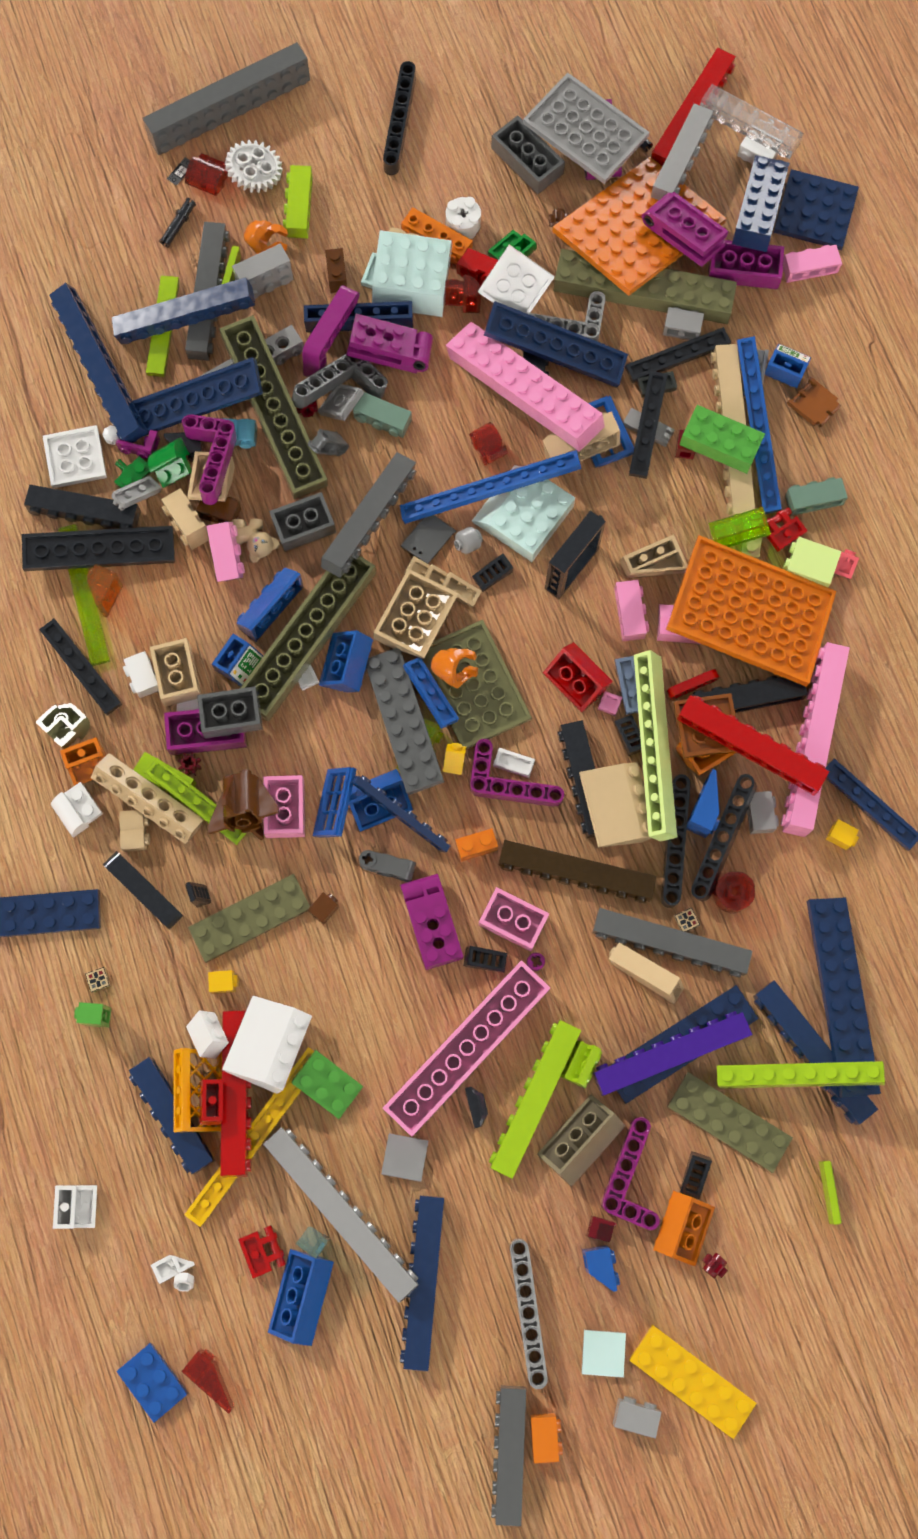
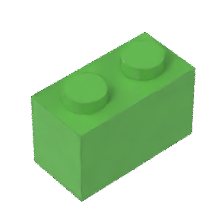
M79 1002V1006L75 1008L74 1018L77 1019L76 1023L85 1026L109 1028L111 1007L104 1004Z

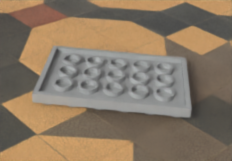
M569 73L523 119L525 126L604 184L641 146L650 133Z

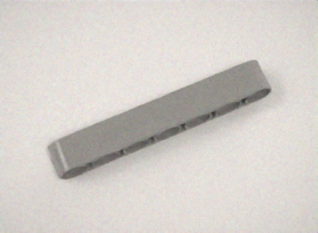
M517 1238L510 1244V1255L529 1383L533 1388L542 1389L546 1386L548 1377L528 1244L523 1239ZM516 1243L524 1244L525 1250L522 1254L514 1252L513 1247ZM518 1265H527L528 1271L525 1275L517 1273ZM524 1285L531 1288L530 1295L526 1297L521 1296L519 1293L520 1288ZM526 1307L534 1309V1314L531 1318L523 1316V1310ZM529 1329L537 1331V1336L533 1340L526 1338V1332ZM532 1351H538L540 1358L537 1361H531L529 1354ZM535 1373L543 1375V1380L540 1383L532 1381V1376Z

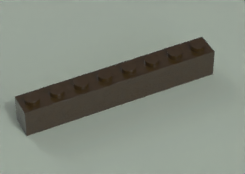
M504 840L498 864L502 866L501 869L506 871H513L515 869L521 871L523 875L532 876V874L540 875L539 878L549 881L553 878L559 880L558 882L564 885H570V883L578 884V888L589 890L590 887L597 889L596 892L602 894L611 892L615 893L616 897L627 899L628 896L635 898L634 901L639 903L650 902L657 877Z

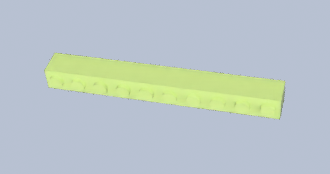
M649 650L635 654L634 665L648 834L653 839L664 841L677 838L662 659L661 656Z

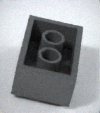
M322 492L269 511L284 552L336 533L334 521Z
M256 687L197 695L201 730L205 738L263 730L259 696Z

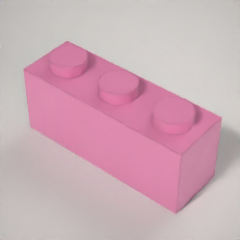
M825 245L817 249L809 248L801 252L786 254L783 260V272L786 282L838 273L842 262L837 245Z
M233 522L208 525L207 531L217 582L243 578L245 569L243 563L240 562L241 548L236 541V536H238L236 526L233 525Z
M638 580L616 582L614 591L622 641L645 639L647 632H649V624L644 618V615H646L645 603L642 604L641 597H643V587L639 586Z

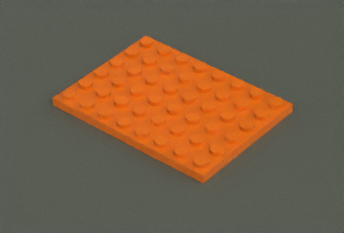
M651 157L558 222L552 229L555 235L628 296L684 255L649 229L642 220V214L659 201L652 198L651 193L662 166ZM680 184L679 196L719 225L725 224L727 219L685 184Z
M698 535L666 630L807 687L810 684L836 591Z

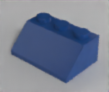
M357 630L333 633L319 686L347 693L359 692L373 639Z
M397 769L370 779L371 785L374 788H381L387 793V798L391 801L395 799L401 803V808L404 811H413L403 780ZM353 786L349 807L360 832L396 818L357 787Z

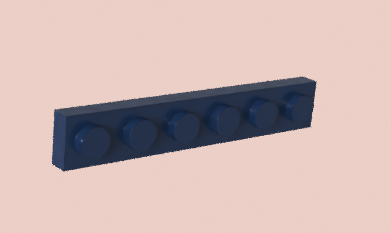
M835 758L826 766V770L830 771L826 779L907 851L918 842V832Z
M363 775L361 777L355 776L350 782L440 852H447L451 847L446 843L448 840L444 836L434 834L431 826L425 822L421 824L417 821V816L414 813L404 811L401 808V803L395 799L391 801L387 798V793L379 787L377 789L371 785L372 782Z

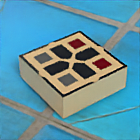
M692 907L673 916L680 931L687 932L700 926Z
M105 967L85 973L91 993L111 986Z

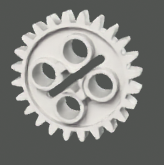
M248 140L247 144L241 141L240 145L235 143V147H230V152H227L225 171H228V177H232V183L238 182L237 187L244 186V191L250 188L251 193L254 189L258 193H260V189L267 192V187L273 189V184L277 185L278 180H280L282 162L279 161L280 156H275V150L270 151V145L265 148L264 142L258 145L257 140L254 141V144L250 140Z

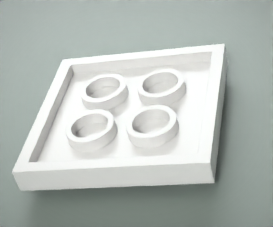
M509 244L479 288L478 293L493 303L497 301L529 314L554 279V276Z
M97 425L43 436L52 488L107 478Z

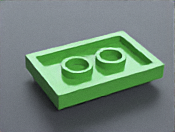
M317 1050L312 1053L291 1081L293 1085L338 1119H340L363 1088L360 1083Z

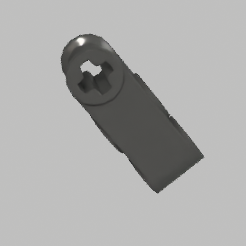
M319 429L316 437L308 442L310 449L317 454L341 456L349 448V444L337 431Z
M370 850L363 851L359 856L360 866L364 870L405 882L412 881L416 862ZM370 856L371 861L373 862L365 864V860L363 859H367V857Z

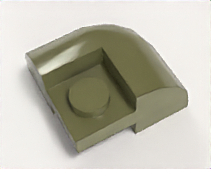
M71 703L59 706L54 705L36 721L63 749L68 748L78 737L82 740L90 728L88 718Z

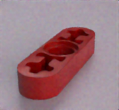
M712 669L670 687L667 693L670 700H673L717 681L720 676L716 669Z

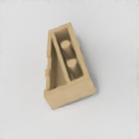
M181 488L161 499L164 505L161 507L167 517L171 516L173 519L171 524L175 531L179 530L181 532L180 538L185 546L189 545L191 550L209 541L206 525L204 522H201L196 510L194 511Z
M674 534L625 555L619 561L627 578L685 573L688 565Z

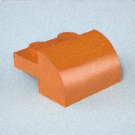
M97 737L60 750L61 757L74 786L79 782L85 784L93 781L91 776L95 766L106 756Z

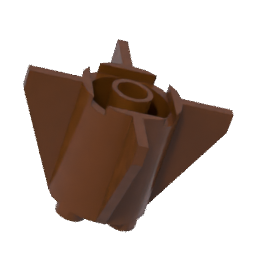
M242 770L240 773L226 775L223 777V792L208 824V833L213 834L226 829L235 832V829H239L241 833L252 832L259 840H263L264 832L261 824L263 823V818L278 814L279 806L260 778L252 774L250 770Z

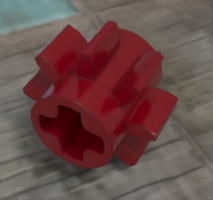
M317 400L304 408L296 407L297 413H301L304 418L313 417L314 412H318Z
M193 752L191 755L183 753L184 757L182 760H178L182 765L178 768L179 771L185 770L184 773L187 776L189 774L196 776V771L202 769L198 765L201 759L199 757L194 759L195 754ZM192 761L193 765H189V767H187L186 764H190Z
M716 1252L713 1256L708 1253L702 1260L705 1263L702 1269L713 1279L717 1275L722 1278L728 1271L725 1268L727 1262Z

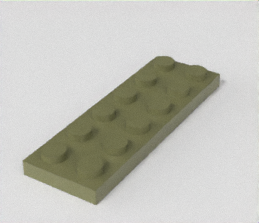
M292 874L193 924L188 929L204 962L207 963L307 912L310 905L295 875Z
M689 1072L685 1075L667 1106L771 1173L776 1169L793 1138Z

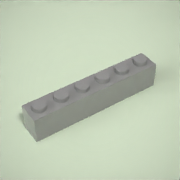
M693 104L653 185L652 198L660 200L667 193L673 192L679 195V186L685 183L687 178L686 172L687 170L690 171L693 166L694 160L692 159L693 157L697 158L701 148L699 145L700 143L704 144L707 137L706 131L712 128L714 122L712 110Z

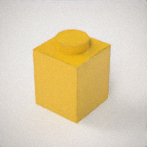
M459 743L447 744L443 772L462 775L466 754L465 746Z
M837 819L833 823L826 840L847 850L851 846L854 847L859 837L856 835L859 830Z
M234 971L208 972L209 992L211 994L236 992L235 987H238L239 981L238 975H235Z

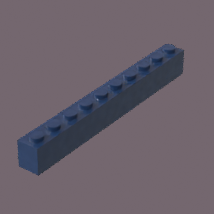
M65 282L49 295L52 300L51 304L58 312V318L65 326L67 336L74 343L73 348L80 355V362L87 369V376L96 387L94 390L103 401L102 406L109 413V420L117 429V436L122 441L134 443L147 434L148 430L76 289Z

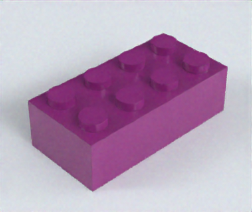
M726 240V246L709 260L708 276L735 281L740 286L778 289L783 273L784 246L769 245L767 252L732 245V241Z
M199 709L164 713L166 746L170 755L247 748L246 732L205 738L201 730Z

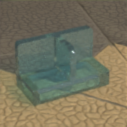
M310 1226L296 1242V1245L314 1258H317L331 1238Z

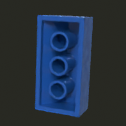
M288 568L278 571L273 578V582L270 585H266L259 598H255L250 603V608L246 613L243 612L238 617L237 626L239 630L257 642L304 587L301 574Z
M290 1249L268 1333L293 1344L312 1346L334 1261Z

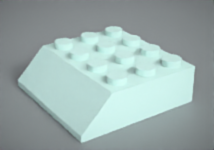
M380 230L372 285V303L412 301V313L443 317L452 241Z
M514 465L511 470H514V469H517V468H520V467H523V466ZM544 480L490 497L473 518L472 522L532 562L574 507L575 497L550 480Z

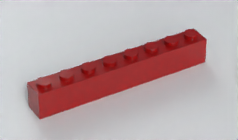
M717 47L652 151L651 158L662 167L693 104L707 109L711 108L712 100L715 101L717 99L720 87L723 88L725 86L728 74L732 75L736 67L734 64L736 56Z
M689 696L677 720L815 796L819 792L830 772L826 770L824 765L817 762L813 763L808 760L806 755L793 752L788 745L773 741L770 735L757 732L756 728L749 724L744 725L739 722L737 717L724 714L719 707L706 704L701 697Z
M223 1011L222 1029L229 1043L222 1050V1068L246 1011ZM222 1070L221 1176L223 1178L248 1177V1172L252 1168L251 1159H248V1151L252 1149V1140L248 1138V1130L252 1129V1118L248 1117V1109H252V1097H248L252 1083Z

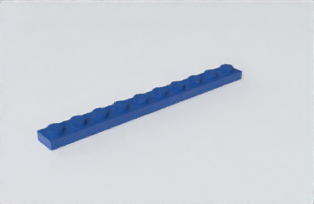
M755 336L738 339L737 345L750 427L765 433L756 453L755 462L763 514H769L782 510L756 340Z
M577 450L399 505L404 524L580 470L582 468Z

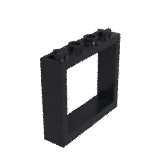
M590 510L549 561L544 589L558 599L562 597L599 550L606 523L601 515L598 516Z

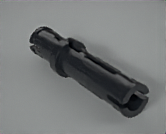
M186 198L180 210L176 211L175 218L159 240L163 246L166 243L165 247L169 248L184 222L188 221L191 211L196 206L193 200L189 202L190 198Z

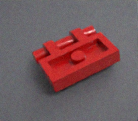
M789 507L778 511L776 516L766 519L764 524L760 526V531L763 533L767 530L771 531L767 539L777 552L808 531L797 516L792 520L790 519L789 515L792 511ZM780 521L783 522L784 525L778 528L776 524Z
M272 1225L264 1228L266 1237L261 1238L259 1231H256L238 1239L253 1279L272 1271L270 1262L276 1260L278 1268L286 1265L283 1257L285 1256L284 1251L279 1247L278 1235L276 1232L274 1233ZM268 1242L273 1252V1254L267 1256L265 1247L263 1245Z

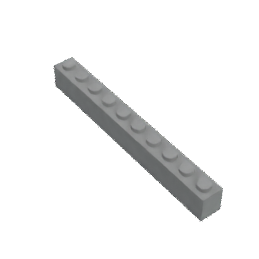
M281 1127L263 1145L398 1303L402 1302L419 1285L416 1281L419 1279L411 1269L407 1271L402 1265L405 1263L404 1260L397 1253L395 1255L392 1254L389 1250L391 1246L384 1237L379 1239L375 1234L377 1229L370 1221L366 1223L361 1218L364 1214L356 1205L352 1207L348 1203L350 1198L343 1190L339 1192L335 1188L337 1183L329 1174L327 1176L321 1171L323 1169L322 1165L316 1159L313 1161L308 1156L309 1150L303 1144L299 1146L295 1141L296 1135L290 1129L286 1131Z

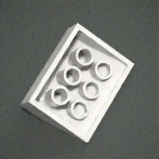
M252 996L222 1070L276 1094L283 1091L312 1015L287 1005Z

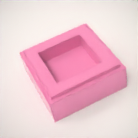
M605 691L598 710L616 716L622 697Z

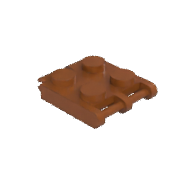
M812 377L808 379V383L803 388L797 391L798 394L787 402L789 407L813 426L817 424L819 427H822L841 406L837 402L838 398ZM811 385L812 387L806 392L805 390Z

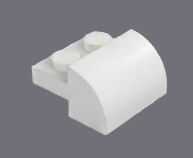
M81 782L67 792H61L51 802L52 808L73 838L88 828V824L103 814Z
M97 1185L55 1186L53 1229L95 1228Z

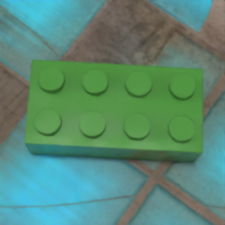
M697 405L682 435L680 446L747 474L765 433Z

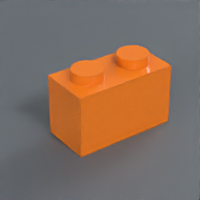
M493 828L455 839V845L461 862L498 851Z
M555 1413L530 1415L533 1462H559V1455H563L562 1441L558 1442L557 1434L561 1433L560 1419H556Z

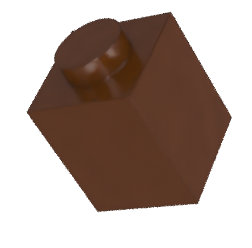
M323 892L309 907L308 912L324 925L339 908L338 900L332 894L326 895Z

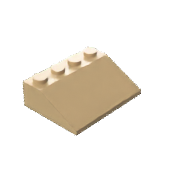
M408 569L374 631V640L390 648H398L402 652L425 659L459 593Z
M638 762L622 763L579 773L598 847L643 843L652 839L648 834L645 789Z

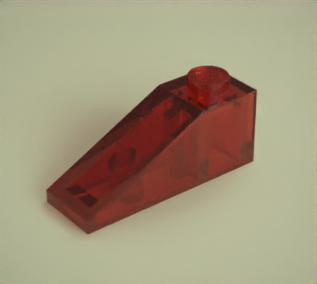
M199 1349L181 1372L229 1414L233 1410L234 1405L218 1364L214 1360L215 1356L207 1349Z

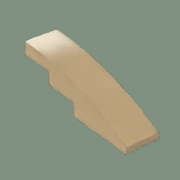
M415 556L411 559L404 572L405 574L410 569L459 593L456 601L470 607H474L481 593V590L453 573H446L435 565H429Z

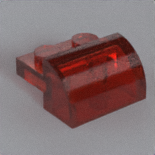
M203 153L198 158L193 156L186 170L185 184L217 196L224 188V181L228 178V171H225V162Z
M464 275V281L456 279L445 280V305L463 306V313L480 314L481 294L478 293L480 284L469 275Z

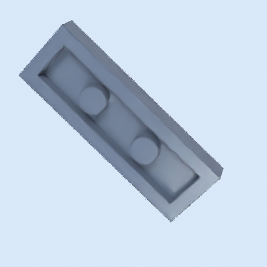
M634 656L615 659L614 662L626 715L638 713Z

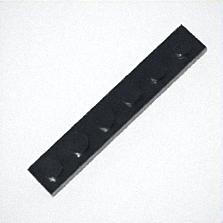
M723 327L626 364L625 369L631 382L635 383L638 378L649 376L650 371L661 373L714 352L716 345H729L731 340Z
M649 372L629 476L647 479L668 376L666 373Z
M55 618L39 629L107 716L122 705Z

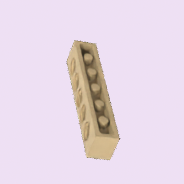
M108 753L94 768L91 776L93 780L183 843L187 844L199 830L204 819Z

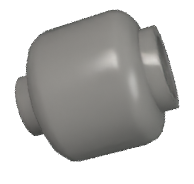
M468 527L456 533L454 545L458 551L469 554L481 547L483 538L478 529Z

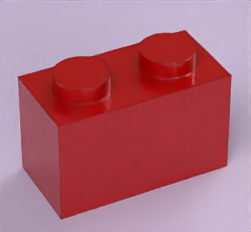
M202 1079L200 1083L199 1125H220L223 1121V1079Z

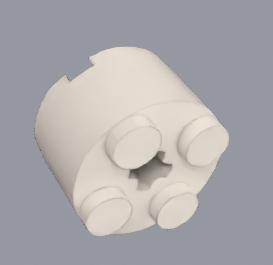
M473 197L456 198L447 204L446 226L469 239L474 238L480 230L481 209Z

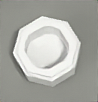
M110 425L104 428L102 435L107 444L115 445L117 439L120 440L116 434L117 429L115 426Z
M189 1273L175 1275L174 1288L179 1291L193 1289L194 1276Z

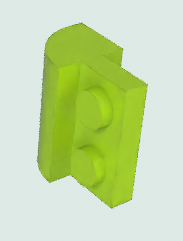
M576 1041L560 1077L575 1085L586 1088L600 1060L601 1049L595 1045H588L583 1041Z

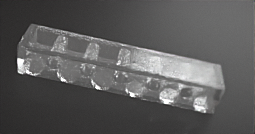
M711 84L701 99L700 106L712 110L713 119L747 136L750 140L762 144L765 148L775 151L782 157L790 160L800 145L804 133Z

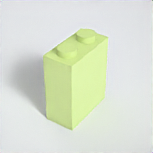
M798 537L796 543L792 542L789 553H791L790 559H786L783 569L829 587L841 551Z

